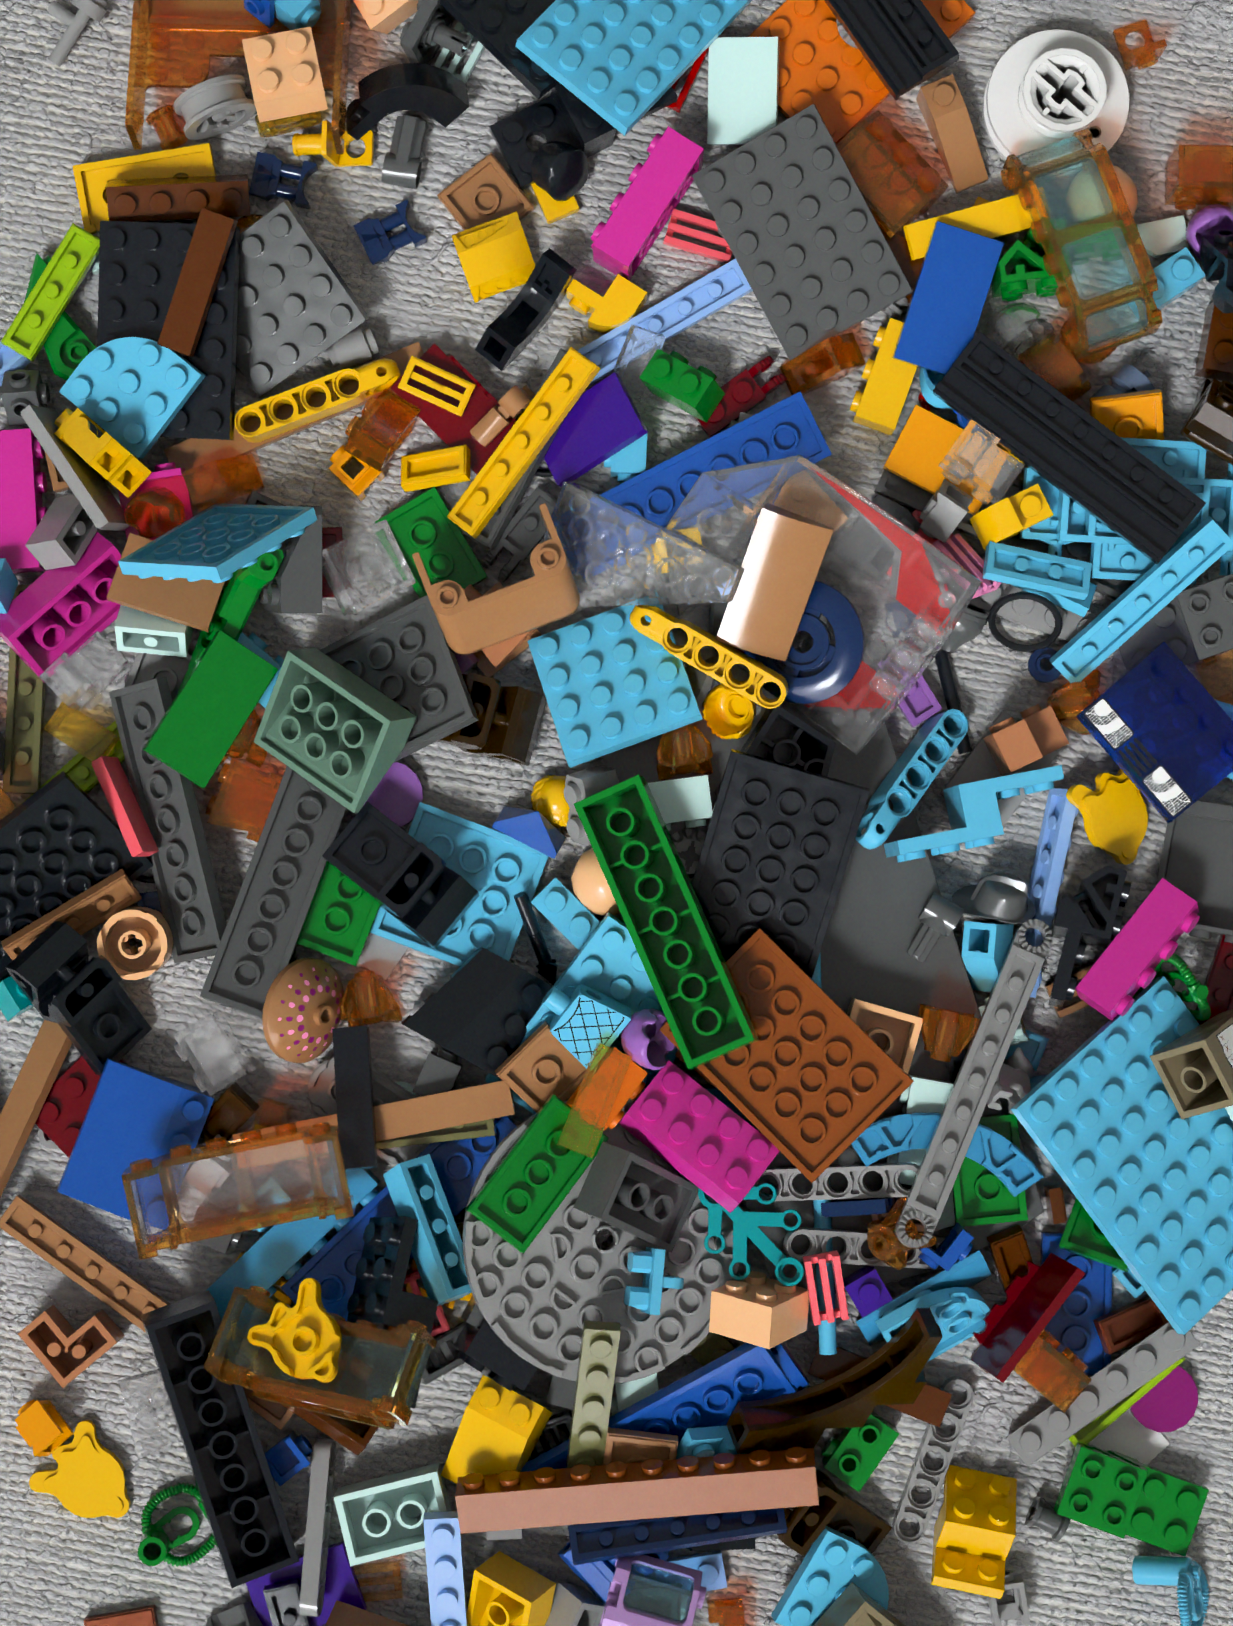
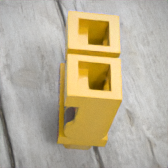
M66 408L55 420L54 424L58 429L54 434L127 498L152 473L141 461L79 408L74 412Z

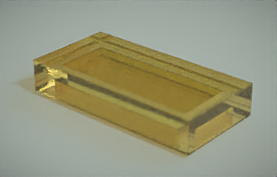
M62 701L43 728L47 733L90 761L101 756H108L120 739L117 735Z

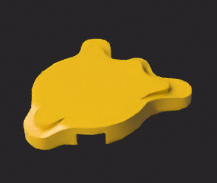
M1132 762L1141 773V768L1137 763ZM1128 763L1123 764L1116 775L1098 773L1095 777V791L1083 785H1072L1066 793L1068 801L1081 812L1084 820V829L1092 845L1100 847L1106 854L1112 856L1116 863L1123 865L1131 864L1136 859L1138 847L1146 834L1148 826L1146 804L1139 789L1140 777Z
M306 1278L299 1285L296 1305L291 1308L284 1302L276 1303L269 1321L265 1324L251 1327L248 1331L247 1339L252 1345L267 1349L271 1353L276 1365L284 1373L303 1380L316 1379L322 1383H328L338 1373L337 1361L341 1349L342 1335L335 1318L327 1312L322 1304L320 1282L314 1278Z
M91 1420L80 1421L75 1427L73 1441L60 1445L52 1453L53 1458L58 1463L57 1469L37 1471L29 1480V1486L33 1491L50 1493L56 1496L66 1509L80 1517L95 1518L108 1515L119 1518L124 1516L131 1506V1501L127 1495V1486H125V1468L122 1461L100 1443L95 1424Z

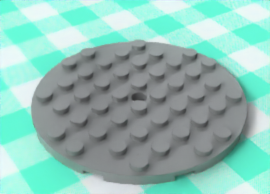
M629 1098L621 1109L625 1112L624 1115L634 1104L635 1099L631 1100ZM535 1115L529 1117L513 1129L490 1154L473 1185L467 1206ZM619 1123L613 1129L608 1127L606 1131H601L609 1137L606 1143L630 1151L689 1181L619 1125ZM595 1158L524 1254L520 1253L466 1211L462 1243L464 1265L470 1289L481 1314L494 1333L519 1357L533 1366L560 1378L572 1381L577 1380L584 1321L620 1323L621 1333L614 1384L645 1378L664 1370L666 1366L675 1362L684 1354L690 1353L709 1334L711 1290L725 1285L729 1280H735L729 1273V1265L733 1261V1221L723 1211L721 1234L726 1238V1247L718 1254L709 1253L704 1246V1240L708 1235V1208L701 1203L697 1193L672 1253L665 1251L663 1275L684 1278L683 1289L662 1288L660 1315H650L640 1312V1309L624 1305L626 1286L642 1287L643 1273L628 1271V1253L641 1250L646 1251V1247L662 1248L573 1208ZM602 1229H608L613 1236L611 1245L606 1249L598 1248L595 1241L596 1233ZM712 1236L709 1240V1245L712 1249L718 1250L722 1245V1241L719 1237ZM739 1262L733 1267L735 1274H737Z

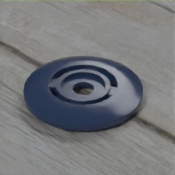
M815 581L797 631H806L812 636L813 646L808 652H799L794 647V644H792L787 660H781L786 665L783 670L778 665L776 659L744 650L746 655L771 668L786 679L789 691L785 701L792 703H816L838 694L856 675L864 654L865 636L863 625L853 604L845 595L831 585ZM822 614L828 619L834 630L836 646L831 645L829 629L820 620ZM766 682L763 684L762 687L777 698L781 695V689L776 683Z

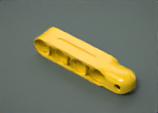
M383 358L354 369H342L241 408L235 415V428L248 442L257 443L356 406L367 397L389 390L401 375L399 367L394 360ZM347 380L359 382L358 390L352 395H346L341 392L342 385ZM315 392L326 394V401L322 406L315 408L309 405V398ZM285 404L293 406L294 410L290 418L286 420L277 418L276 413L280 406ZM254 416L260 418L261 423L258 430L254 432L244 431V423L248 418Z
M635 605L629 617L633 628L662 645L670 654L764 708H776L785 700L789 688L786 679L781 674L733 646L716 641L714 635L690 621L677 619L657 606ZM645 615L651 618V622L646 621ZM671 629H683L688 636L687 644L681 646L674 644L670 638ZM702 647H714L719 653L718 661L715 663L705 662L701 657ZM735 664L745 665L750 671L749 679L746 681L736 680L731 673L732 666ZM766 682L776 683L781 689V695L776 699L767 698L762 692L763 684Z

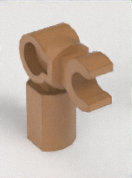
M517 385L513 386L498 401L500 407L494 406L470 430V433L484 447L488 446L512 422L510 417L514 419L521 414L536 394L527 385L523 388H519Z

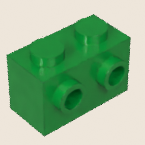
M657 349L640 375V380L652 394L707 423L725 395L724 391L715 381L717 376L701 365L698 369L688 365L689 361L684 356L675 351L667 354Z
M872 1411L863 1427L844 1428L837 1439L834 1437L829 1439L821 1452V1455L824 1456L822 1459L823 1466L853 1489L860 1492L898 1437L899 1432L895 1426Z

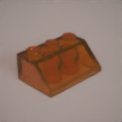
M879 110L862 120L836 144L878 225L890 238L900 232L903 226L911 224L926 213L949 187L940 174L924 160L916 148L899 133L892 122Z

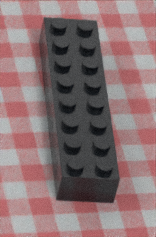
M207 1290L140 1315L225 1574L231 1587L234 1588L299 1562L227 1336L211 1293Z

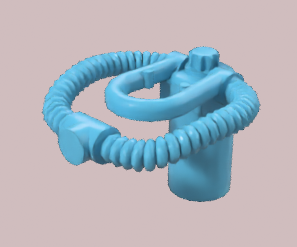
M1136 1555L1132 1565L1135 1584L1177 1586L1180 1626H1202L1206 1617V1610L1208 1609L1209 1588L1201 1565L1189 1557Z

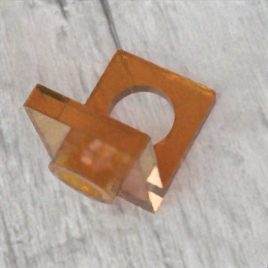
M1146 20L1113 31L1125 70L1135 67L1145 69L1156 64L1167 47L1165 39L1157 42L1153 41ZM1132 32L1139 33L1144 38V46L1130 50L1125 44V37Z

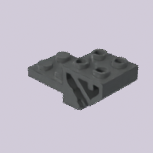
M1233 574L1182 591L1119 647L1131 684L1233 649Z

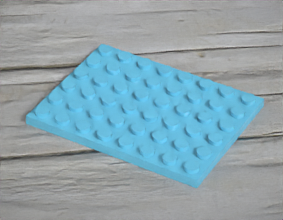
M1161 976L1155 978L1134 997L1135 1001L1132 1007L1124 1016L1118 1015L1113 1021L1109 1020L1016 1103L1011 1108V1111L1177 1334L1185 1335L1233 1289V1122L1225 1108L1181 1119L1150 1058L1156 1051L1200 1025L1167 979Z

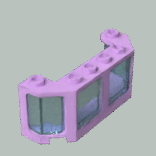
M646 1555L616 1559L615 1572L612 1582H610L599 1626H692L696 1608H702L706 1594V1587L701 1586L702 1571Z

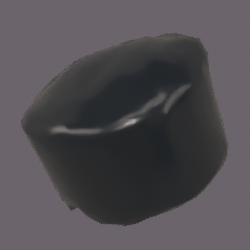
M547 142L541 146L533 158L531 166L532 179L538 187L547 192L556 201H567L581 190L588 179L587 157L582 150L566 142Z

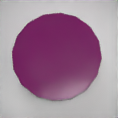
M1179 1365L1130 1407L1132 1415L1144 1427L1156 1432H1172L1185 1426L1194 1416L1198 1405V1389L1192 1376Z

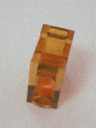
M232 758L230 764L225 763L221 769L218 782L222 783L218 796L212 795L207 805L205 814L210 816L207 823L249 831L246 838L258 842L283 777L271 773L270 778L238 759Z

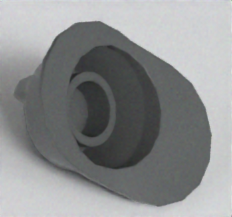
M1005 872L987 875L979 881L978 885L965 886L952 895V902L965 909L963 914L1009 924H1023L1035 916L1036 909L1033 902L1028 898V883L1013 874Z

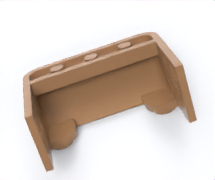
M546 503L539 505V509L550 540L538 544L531 553L530 562L535 576L468 601L464 589L455 581L444 580L432 585L419 552L412 554L445 640L454 653L463 656L473 654L571 616L577 611L580 605L579 591Z

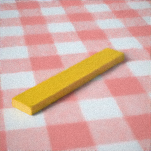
M570 347L447 515L448 519L475 539L479 536L600 371V368L595 363Z

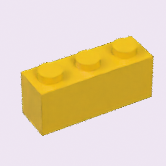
M893 318L889 319L886 327L879 326L873 346L879 347L875 360L868 358L861 378L867 380L864 391L856 390L850 407V411L856 412L852 422L891 436L896 428L917 369L915 365L892 358L903 326V322Z

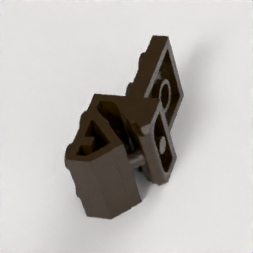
M1206 378L1198 391L1192 411L1184 422L1180 433L1233 465V384L1228 381L1220 382L1215 378L1210 381Z
M468 673V675L462 674L479 720L438 740V742L456 745L464 752L529 766L546 703L545 697L519 686L503 687L501 686V681L495 678Z
M816 1468L819 1505L784 1508L787 1533L777 1534V1538L804 1556L825 1527L828 1526L855 1539L873 1553L892 1527L886 1520L837 1488L827 1474Z

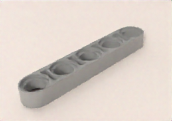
M915 1163L871 1164L867 1167L864 1164L830 1165L813 1182V1187L809 1193H801L795 1188L794 1179L798 1174H801L796 1167L767 1168L754 1186H759L760 1179L764 1175L775 1177L778 1183L775 1201L907 1197L910 1190L905 1189L900 1184V1174L904 1170H912L917 1174L920 1166ZM876 1171L882 1176L883 1186L880 1190L872 1191L866 1187L864 1176L867 1172ZM839 1172L846 1176L848 1187L845 1191L836 1192L830 1187L829 1178L832 1173ZM760 1190V1197L763 1200L768 1201L773 1197V1194H766Z
M799 1227L794 1231H788L783 1241L786 1253L791 1257L799 1259L801 1262H803L802 1257L827 1252L826 1244L828 1240L838 1236L843 1239L845 1246L843 1252L839 1255L841 1264L933 1269L918 1257L921 1254L918 1248H913V1255L909 1259H898L895 1250L900 1241L896 1233ZM800 1234L806 1235L810 1241L809 1249L803 1254L794 1253L791 1248L793 1238ZM907 1234L909 1238L916 1240L923 1236L921 1234ZM933 1235L927 1244L933 1247L937 1243H942L945 1237ZM867 1239H875L879 1244L877 1255L873 1258H865L861 1253L863 1242ZM940 1265L937 1267V1270L944 1269Z
M950 1377L941 1386V1389L948 1391L952 1385L961 1384L967 1391L966 1397L962 1402L953 1403L950 1401L944 1417L954 1421V1430L950 1435L941 1436L937 1434L934 1425L927 1424L892 1523L893 1529L898 1539L904 1543H916L925 1534L969 1413L974 1393L967 1380L962 1377ZM932 1450L940 1452L943 1457L941 1465L936 1469H929L923 1463L925 1454ZM920 1483L928 1485L931 1490L930 1497L924 1502H917L911 1497L913 1487ZM905 1517H914L919 1523L918 1530L912 1535H905L899 1530V1524Z
M317 1437L313 1446L299 1605L301 1616L320 1617L323 1609L336 1463V1441L332 1438Z

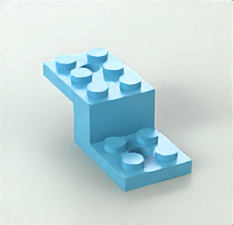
M1062 765L960 784L943 789L951 830L884 844L886 858L896 856L899 863L926 857L925 850L929 849L932 856L959 851V843H965L966 849L995 844L994 836L1004 834L997 800L1021 795L1019 789L1024 788L1025 795L1054 789V782L1064 779Z

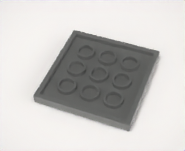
M288 200L283 201L240 234L236 365L258 397H261L370 319Z
M427 595L319 650L416 716L405 747L394 762L479 720L455 654L445 640Z

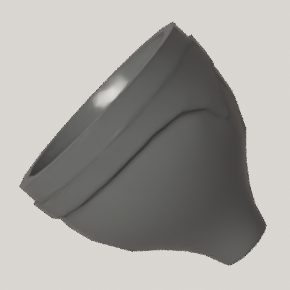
M958 602L962 611L947 636L939 632L940 648L954 653L960 646L975 639L983 630L984 625L987 624L988 613Z

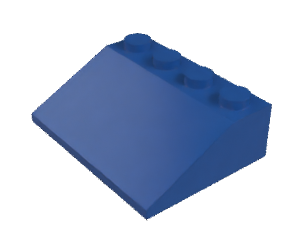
M107 1058L57 1192L125 1219L164 1230L214 1097L202 1088Z

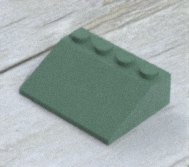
M315 647L288 650L253 742L351 812L358 813L405 747L416 716Z

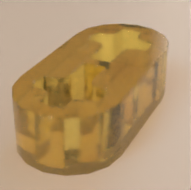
M321 111L261 123L259 122L258 115L255 117L258 133L261 137H273L320 124L323 120Z

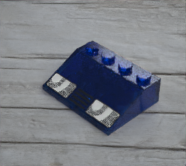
M1165 642L1144 654L1076 715L1079 721L1167 823L1172 822L1233 772L1232 719Z

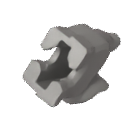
M1018 1047L1013 1055L1003 1062L987 1101L988 1108L1001 1110L1002 1105L999 1098H1005L1008 1100L1009 1113L1014 1114L1011 1108L1031 1091L1030 1079L1034 1076V1068L1031 1062L1024 1056L1021 1048Z

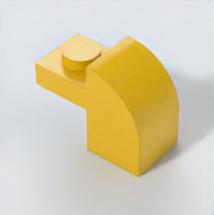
M619 274L603 297L575 279L572 280L566 289L567 298L570 299L569 305L583 315H586L588 312L592 313L588 320V328L600 333H608L616 327L627 323L638 315L647 301L646 291Z
M1037 483L985 508L969 520L984 550H986L990 541L1002 543L1016 536L1019 532L1052 517L1053 513Z

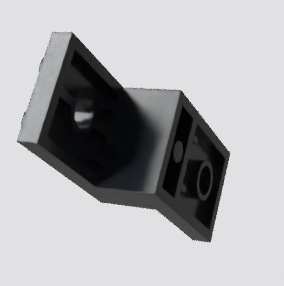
M560 83L551 89V96L489 126L493 139L522 191L535 183L531 176V166L533 158L538 151H532L527 147L526 141L529 137L534 135L540 136L546 143L550 141L566 142L582 150L588 158L612 146L615 132L618 131ZM672 86L641 119L677 101L678 96Z
M406 1216L370 1217L369 1224L366 1226L363 1234L364 1246L361 1259L358 1261L355 1269L356 1282L353 1294L348 1301L347 1310L349 1313L346 1322L382 1332L381 1339L376 1346L375 1354L377 1358L373 1375L368 1382L369 1394L367 1403L378 1406L415 1409L438 1301L402 1291L418 1220Z

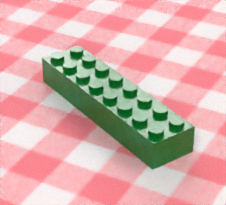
M638 774L574 803L687 1068L694 1069L758 1041V1035L646 779Z

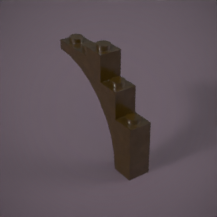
M917 1308L905 1326L887 1344L866 1360L838 1376L791 1394L763 1400L738 1402L726 1423L736 1452L751 1453L756 1450H766L769 1452L784 1451L792 1447L814 1448L827 1428L863 1427L876 1405L913 1404L927 1383L923 1368L943 1337L930 1308Z

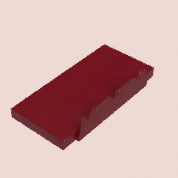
M434 343L419 359L476 385L463 416L456 415L398 388L402 376L390 388L448 447L467 445L471 450L470 469L477 475L517 420L510 417L512 422L488 446L484 447L472 436L470 430L494 406L500 407V405L450 353L446 355ZM417 365L414 367L413 372L461 394H464L466 390L465 387ZM410 378L407 383L456 407L460 403L459 400Z
M1053 1253L1049 1254L1041 1266L1027 1261V1273L1024 1276L1016 1275L1005 1289L1007 1294L1006 1301L1000 1305L994 1304L984 1317L986 1324L984 1330L980 1333H972L981 1346L970 1360L1002 1383L1014 1370L1085 1275L1078 1267Z

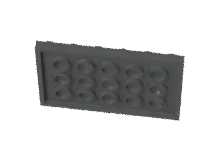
M815 104L805 108L692 175L790 361L914 292Z

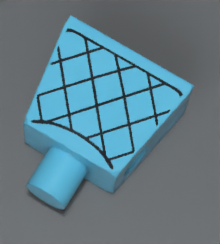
M579 984L570 996H567L553 986L541 1002V1004L555 1013L550 1021V1032L589 1071L594 1068L631 1021L630 1007L584 984Z

